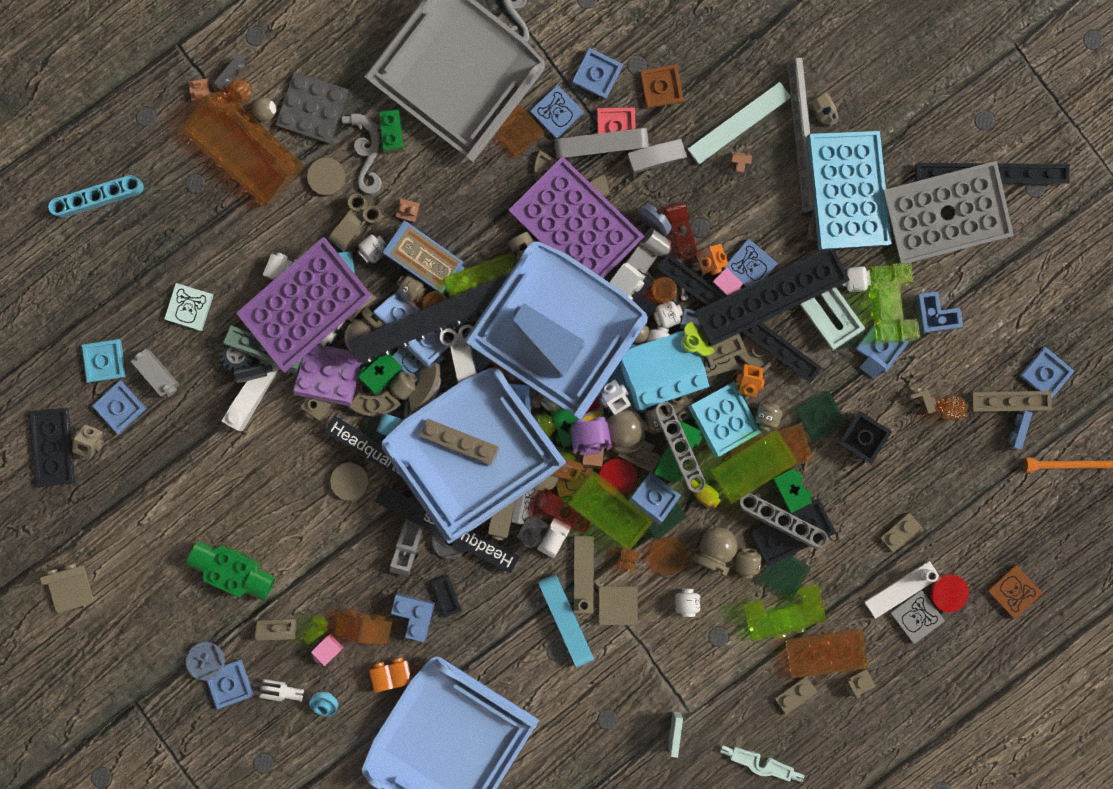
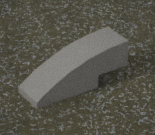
M679 139L628 153L627 157L633 174L687 158L682 140Z
M405 519L390 566V572L409 577L423 531V527L408 519Z

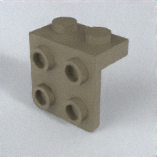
M76 564L64 567L65 571L58 572L55 569L45 572L46 576L40 578L42 585H49L56 612L60 613L94 601L84 565L76 567Z

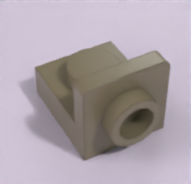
M866 668L845 679L847 682L845 687L849 695H854L857 699L864 692L876 687Z

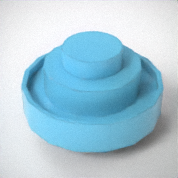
M317 692L312 695L309 706L315 713L321 716H332L338 709V701L329 692Z

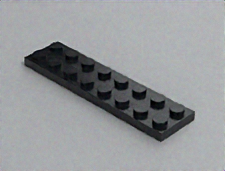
M825 249L695 311L694 314L710 346L713 347L845 284L850 279L835 250Z

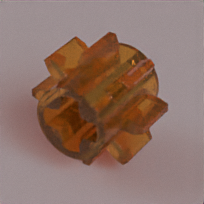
M241 78L239 81L235 79L230 83L231 87L228 90L234 101L240 103L244 100L247 102L251 98L253 90L249 81Z

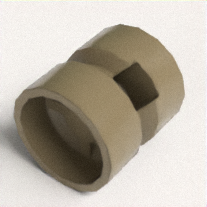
M529 231L508 242L512 253L517 254V262L526 250H521V247L529 246L534 242Z

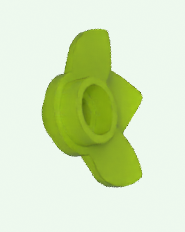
M694 322L688 323L684 328L685 336L681 340L683 348L691 353L697 352L701 356H709L714 353L715 350L707 344L708 340L703 330H697Z

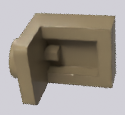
M917 388L910 391L911 395L906 396L907 400L918 397L924 414L936 411V401L933 396H930L928 389L922 391V388Z

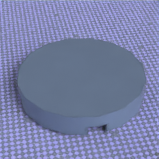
M644 204L639 209L642 219L650 228H654L663 236H667L671 232V224L662 213L659 215L656 212L657 208L653 205Z
M205 641L197 643L189 650V654L186 657V669L191 676L198 680H212L224 668V653L214 643Z

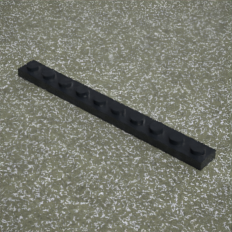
M669 253L657 267L658 271L705 306L726 297V295ZM763 323L742 332L808 383H811L822 369L821 366Z

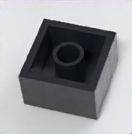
M855 411L835 444L866 464H872L892 431L861 411Z

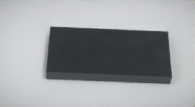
M69 408L29 411L35 486L47 487L76 484Z
M819 499L790 513L823 530L827 537L836 534ZM780 517L778 518V523L781 526L788 525V519ZM768 524L750 532L767 567L810 547ZM801 525L795 528L798 535L806 533V529ZM821 535L813 536L815 543L823 540Z

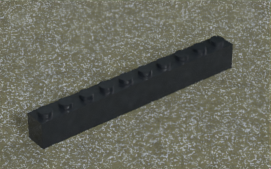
M512 271L348 340L357 363L367 364L373 361L372 357L379 354L381 357L392 353L391 349L395 347L402 349L409 346V341L414 339L417 342L427 338L426 334L430 332L437 334L445 330L444 326L449 324L456 326L462 323V319L469 316L472 319L481 315L480 311L488 307Z

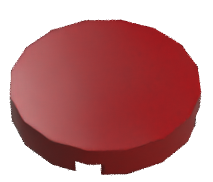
M616 458L609 460L600 470V485L606 493L612 496L620 497L627 495L636 485V470L625 459Z
M955 574L939 576L930 591L932 603L944 612L960 610L966 604L969 596L967 583L963 578Z

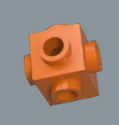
M721 244L696 252L703 274L711 273L713 276L723 272L722 268L729 266Z
M744 364L742 373L737 375L735 385H738L739 394L757 397L759 390L762 391L764 387L763 368Z

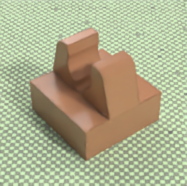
M208 79L189 81L191 100L193 102L212 99Z
M731 152V161L736 162V172H744L745 163L751 164V154Z
M401 198L396 218L415 223L420 204Z

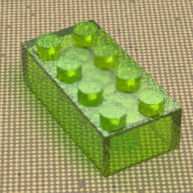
M775 429L715 466L709 472L728 502L733 504L798 462L778 430Z
M593 470L590 471L568 499V505L629 551L653 522L650 517L629 502L630 498Z

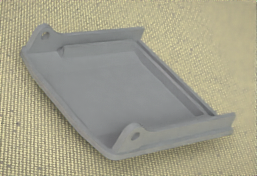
M422 0L364 77L474 162L543 73L545 63L523 37L477 1Z

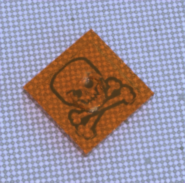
M519 105L513 110L495 135L517 159L544 136L545 132L526 110Z

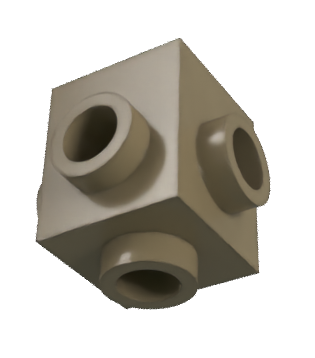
M686 395L665 401L672 405L679 421L693 418L688 406L693 404L691 398L688 399ZM665 406V409L669 414V408Z
M303 397L301 400L303 404L300 408L305 410L303 414L313 420L315 417L323 421L333 405L327 401Z
M85 424L81 431L78 430L74 435L72 452L91 459L95 452L100 451L103 446V432Z

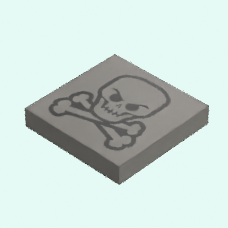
M532 488L516 499L511 522L524 524L526 519L532 516L538 492L537 489Z
M922 590L912 595L890 612L913 644L917 643L945 621Z

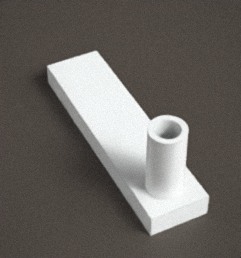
M927 561L868 598L864 603L876 619L935 582L939 575L931 562Z

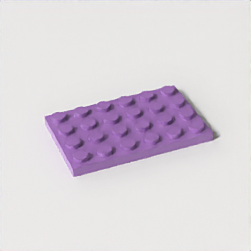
M563 156L508 210L539 242L566 253L603 279L645 237Z
M323 237L237 312V315L280 369L286 372L373 296L327 239Z

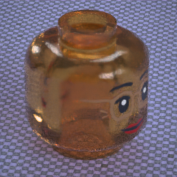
M950 394L945 395L943 400L940 399L937 405V410L940 411L941 417L952 421H959L961 418H964L968 409V404L965 403L964 398Z

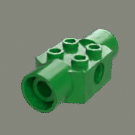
M198 541L187 560V566L203 573L205 582L237 597L247 593L265 601L276 579V576L260 569L259 560L227 545H221L216 549Z

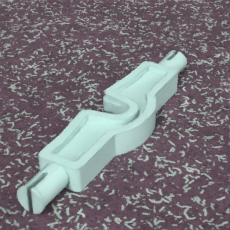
M723 745L721 746L720 753L731 756L730 759L732 761L748 766L754 773L760 776L773 775L787 781L794 779L801 783L803 782L804 774L794 772L792 767L782 764L773 758H768L765 766L760 767L759 753L738 747L731 749Z

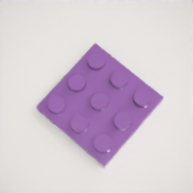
M317 344L303 357L293 391L294 395L351 406L362 362L357 363L354 354L349 350Z

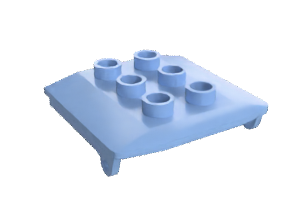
M533 242L526 248L520 260L464 342L578 419H582L647 323L648 317L623 291L566 253L541 242ZM525 303L585 341L584 347L565 377H562L515 325L512 314L518 305L521 307Z
M489 368L461 381L406 418L382 442L383 451L448 544L482 524L566 464L561 454L508 384L504 375L496 368ZM427 418L499 446L492 466L420 438L419 435Z
M435 656L411 680L377 734L363 765L362 774L368 783L378 789H497L533 729L536 728L539 719L443 658Z

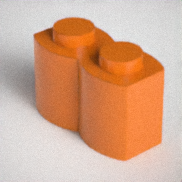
M403 657L392 659L391 664L384 665V662L373 664V668L369 672L374 693L408 685L412 680L408 659L403 660Z

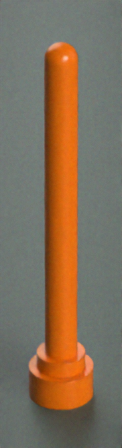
M1025 457L1023 460V470L1025 473H1034L1038 469L1113 468V461H1038L1033 457Z

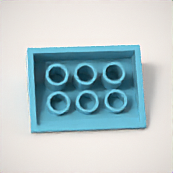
M684 331L628 349L620 364L632 408L641 410L709 387L705 367L697 352H688L682 346L681 340L685 336Z

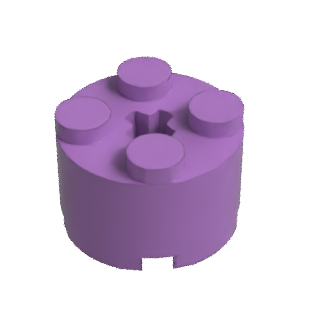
M598 417L593 419V421L587 422L584 419L574 421V426L570 428L573 453L575 454L577 451H580V455L602 453V448L606 447L609 450L612 447L609 425L604 417Z

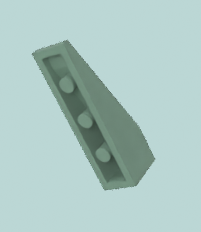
M230 326L224 340L225 345L280 368L251 332ZM303 357L287 371L298 375Z

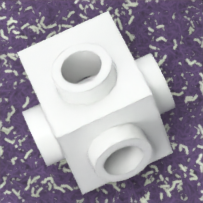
M616 380L606 384L600 391L603 396L600 400L605 408L610 407L614 415L631 405L626 397L629 394L623 384L619 386Z

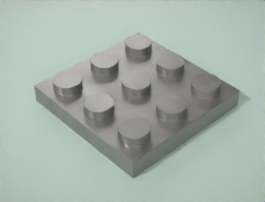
M294 71L276 126L331 144L349 90Z

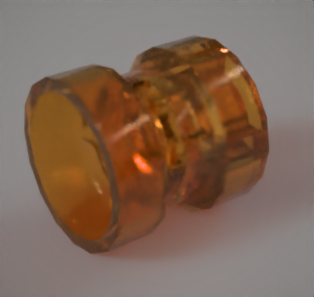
M622 547L620 551L621 558L616 566L635 571V561L639 558L640 552Z

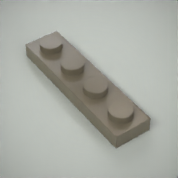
M1051 391L972 392L973 412L1052 410Z
M428 418L419 435L424 440L492 466L499 450V446Z

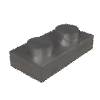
M237 54L217 78L214 84L221 91L224 92L226 89L231 88L235 77L244 72L247 64L245 59Z

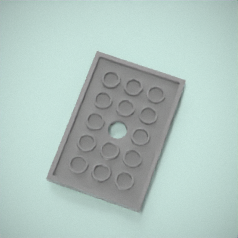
M997 161L883 190L901 265L1014 236ZM946 205H950L955 210V215L948 221L944 220L940 214L941 209Z

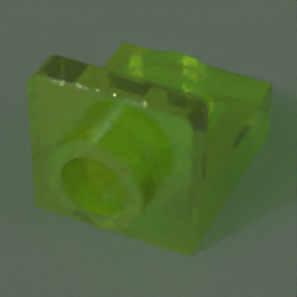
M317 614L312 617L318 628L313 626L306 632L308 636L304 640L308 645L329 630L327 627L329 623L323 615L319 616Z

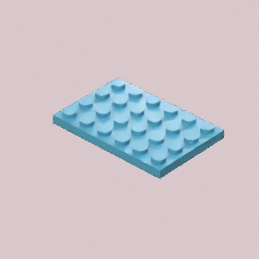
M880 131L807 135L818 249L891 245L889 216L883 194L886 185Z

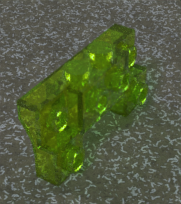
M912 263L872 266L869 269L871 276L869 297L873 305L871 315L875 323L877 344L916 341L920 339L918 319L904 320L900 292V285H910L914 282Z
M814 583L807 587L797 588L801 599L800 603L765 612L762 599L743 603L742 606L751 640L756 641L771 636L779 639L786 637L789 632L801 633L806 631L805 628L810 627V625L827 621L818 584Z

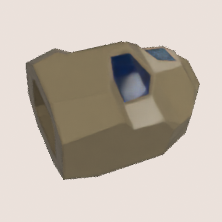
M828 93L823 94L810 103V107L820 123L826 126H833L838 122L837 108Z

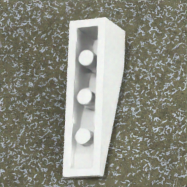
M261 360L260 363H259V364L264 363L265 366H266V365H270V364H268V363H266V362H264V361H262V360ZM272 365L273 372L267 373L266 377L247 381L231 404L222 422L238 431H243L280 368Z

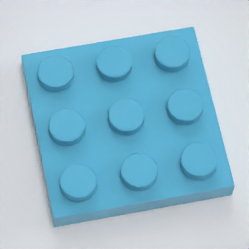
M735 382L688 406L715 458L761 433L744 398L738 393V387L735 385Z

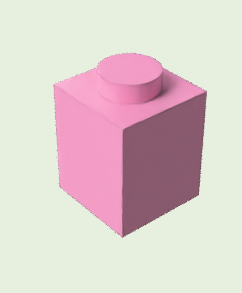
M728 268L712 282L726 296L741 290L740 287L743 284Z
M330 634L311 653L314 655L313 659L319 665L323 664L325 666L344 647Z

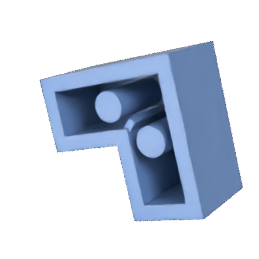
M938 291L914 296L920 334L963 327L960 308L941 310Z
M400 593L396 594L391 614L410 618L405 638L421 642L426 640L435 602Z

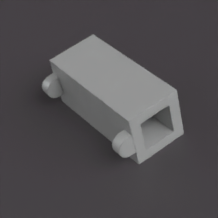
M144 349L131 361L160 396L170 397L177 391L176 387L180 384L150 350Z

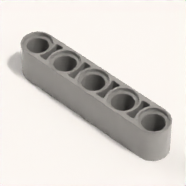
M647 128L554 139L556 158L649 147Z
M668 402L659 403L655 408V415L685 484L690 491L700 492L705 487V479L674 408ZM663 405L669 408V414L666 417L659 414V408ZM670 423L675 424L677 427V432L674 435L667 432V426ZM678 441L683 442L685 445V450L681 453L675 450V444ZM687 459L693 463V467L689 471L683 468V462ZM695 477L701 481V485L697 489L691 486V480Z
M753 494L742 496L740 508L743 512L812 548L820 549L827 543L828 537L823 530ZM751 499L754 502V506L746 508L743 505V501ZM768 508L771 511V515L763 517L760 510ZM786 517L788 525L781 526L778 523V518ZM801 525L806 529V533L798 535L795 528ZM821 535L823 543L816 544L813 541V536Z

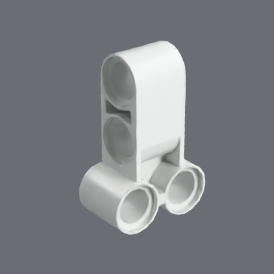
M471 325L462 326L459 329V333L453 329H445L440 333L441 343L451 348L458 383L477 374L472 347L464 342L466 338L463 336V331L466 328L473 329L474 326ZM447 332H452L454 335V340L451 343H447L444 339Z
M554 518L537 550L554 559L571 526Z

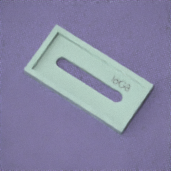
M837 288L821 294V296L842 323V330L836 329L815 298L800 305L832 351L865 330V327Z

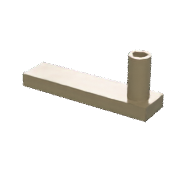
M574 536V613L593 614L594 536Z

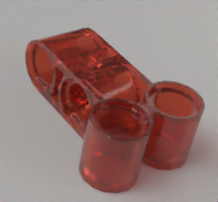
M678 202L663 207L665 217L671 224V231L679 255L687 259L694 257L697 253V247L688 220L689 213L685 202ZM680 226L686 228V234L682 237L677 234V229ZM686 244L692 247V251L688 255L683 253V247Z
M546 488L535 503L541 510L551 516H555L576 531L585 532L590 527V520L586 515L564 502ZM567 507L569 509L568 515L565 517L560 516V510ZM578 518H584L585 520L581 527L576 526Z

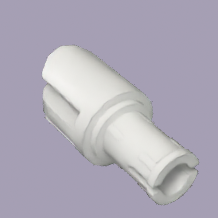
M262 679V683L280 686V688L261 686L260 690L279 694V696L259 694V698L281 702L286 698L302 702L304 689L287 687L285 682Z

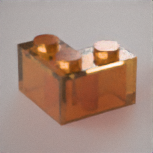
M347 609V612L338 613L334 635L357 643L388 645L392 622L385 620V616L374 614V617H370L369 614H358L359 611Z

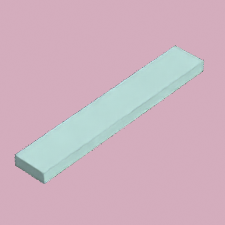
M779 82L689 147V153L698 165L788 101L791 96Z

